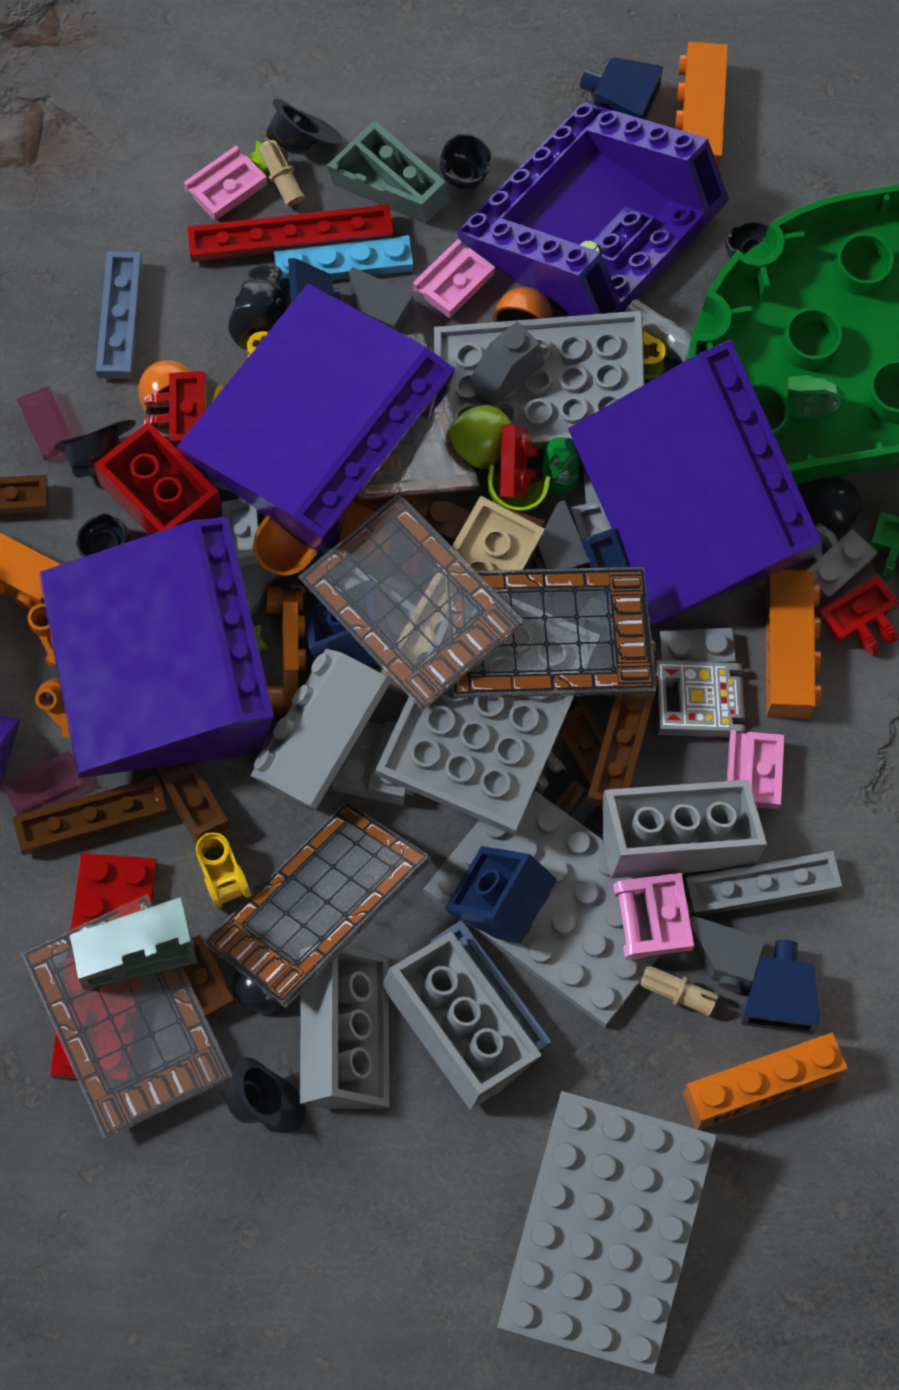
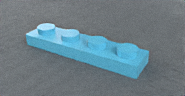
M409 235L274 250L275 263L283 271L280 286L290 285L288 258H296L330 273L332 280L349 279V271L352 267L372 276L413 272Z

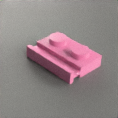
M234 146L184 181V188L194 196V200L216 221L266 186L267 176L246 155L244 156L237 146Z
M457 239L413 282V291L422 294L427 302L448 318H451L495 275V267L471 248L467 249L464 247L462 242Z
M734 730L730 731L727 781L749 780L757 808L780 809L784 735L747 732L745 734L736 733Z

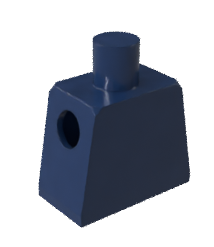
M613 57L609 60L603 74L585 69L581 78L580 88L595 93L593 105L646 120L661 87L663 66Z
M777 940L775 941L774 958H759L742 1014L741 1025L807 1034L815 1033L819 1026L815 967L811 963L797 961V942Z

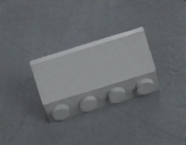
M325 649L313 662L312 673L306 683L294 694L293 705L287 715L275 726L274 737L268 747L257 756L254 763L255 769L250 775L282 797L315 810L392 681L387 676L341 652Z
M749 780L604 790L603 847L611 879L728 870L756 865L767 845Z
M452 931L389 968L382 987L470 1111L502 1091L542 1056Z
M338 944L301 982L300 1104L325 1109L390 1107L389 996L382 987V984L389 970V957ZM316 947L312 948V949L301 959V961H302L313 949H316ZM308 950L301 951V957H302Z

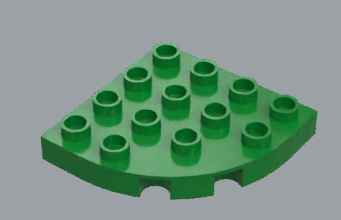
M899 184L824 198L799 207L769 224L764 241L745 255L738 250L720 271L706 294L702 311L693 329L685 361L730 339L732 340L796 484L899 466ZM810 375L812 378H825L829 382L841 387L845 392L846 405L836 415L823 420L800 421L790 418L788 377ZM833 395L828 396L829 400H837Z

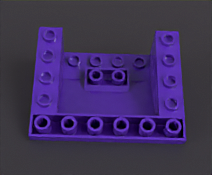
M582 102L511 177L490 196L476 213L468 219L457 231V234L463 244L523 287H532L542 292L550 301L551 306L565 317L625 312L631 302L638 299L724 207L729 201V197L708 138ZM585 241H592L597 246L594 249H590L580 244Z
M307 284L177 445V450L264 516L270 514L273 520L287 533L306 546L318 550L316 555L320 557L342 530L344 512L420 415L428 420L447 396L455 368L426 346L318 288Z
M731 339L693 356L568 428L611 529L615 528L629 568L642 569L644 572L647 611L654 626L821 553L822 541Z
M228 517L190 521L40 572L39 580L78 778L261 753L274 715Z

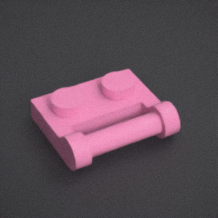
M682 873L621 880L613 884L614 896L619 898L626 945L623 946L625 959L636 960L646 956L693 950L694 942ZM635 894H645L652 940L641 941L634 900Z

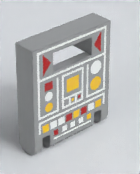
M656 661L655 671L656 676L659 677L655 692L657 735L729 738L731 730L736 731V733L746 734L745 725L733 724L744 723L743 680L741 677H736L742 674L741 664ZM678 682L680 712H667L666 687L674 688Z

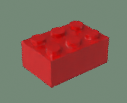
M149 421L94 464L99 484L149 535L190 521L211 519L222 511L219 491Z

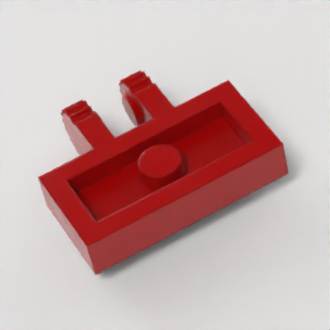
M205 371L169 373V393H156L144 396V405L153 408L169 406V414L145 416L144 425L149 421L157 429L169 428V442L172 445H178L207 409V374Z
M502 425L500 497L526 498V491L530 487L531 479H540V471L527 469V459L540 457V449L531 448L532 441L528 433V427Z
M879 575L819 610L818 618H820L838 644L856 634L858 642L868 654L873 656L880 651L878 642L867 628L872 623H874L879 635L888 644L891 645L898 640L896 630L892 627L886 615L897 609L899 601Z

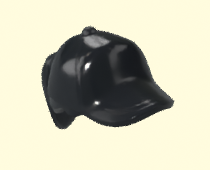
M264 264L248 271L250 279L243 282L241 291L235 299V307L230 316L228 328L234 342L244 350H247V341L251 335L260 331L269 332L286 311V297L280 288L283 271L277 265Z

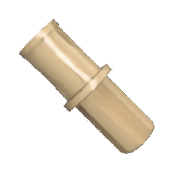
M275 140L264 142L259 147V152L271 174L269 180L275 182L286 207L297 205L305 199V196L293 175V166L288 165Z
M648 966L645 969L640 985L673 1000V1005L676 1006L677 1003H680L705 1014L707 1017L710 1016L716 1003L714 1001L718 997L717 993L688 982L685 976L680 979L652 966Z

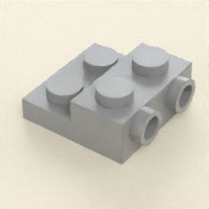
M385 721V725L367 722L332 782V790L404 807L407 795L414 796L415 792L374 775L397 723Z

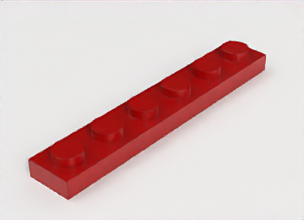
M389 204L187 226L191 263L274 254V250L394 237Z

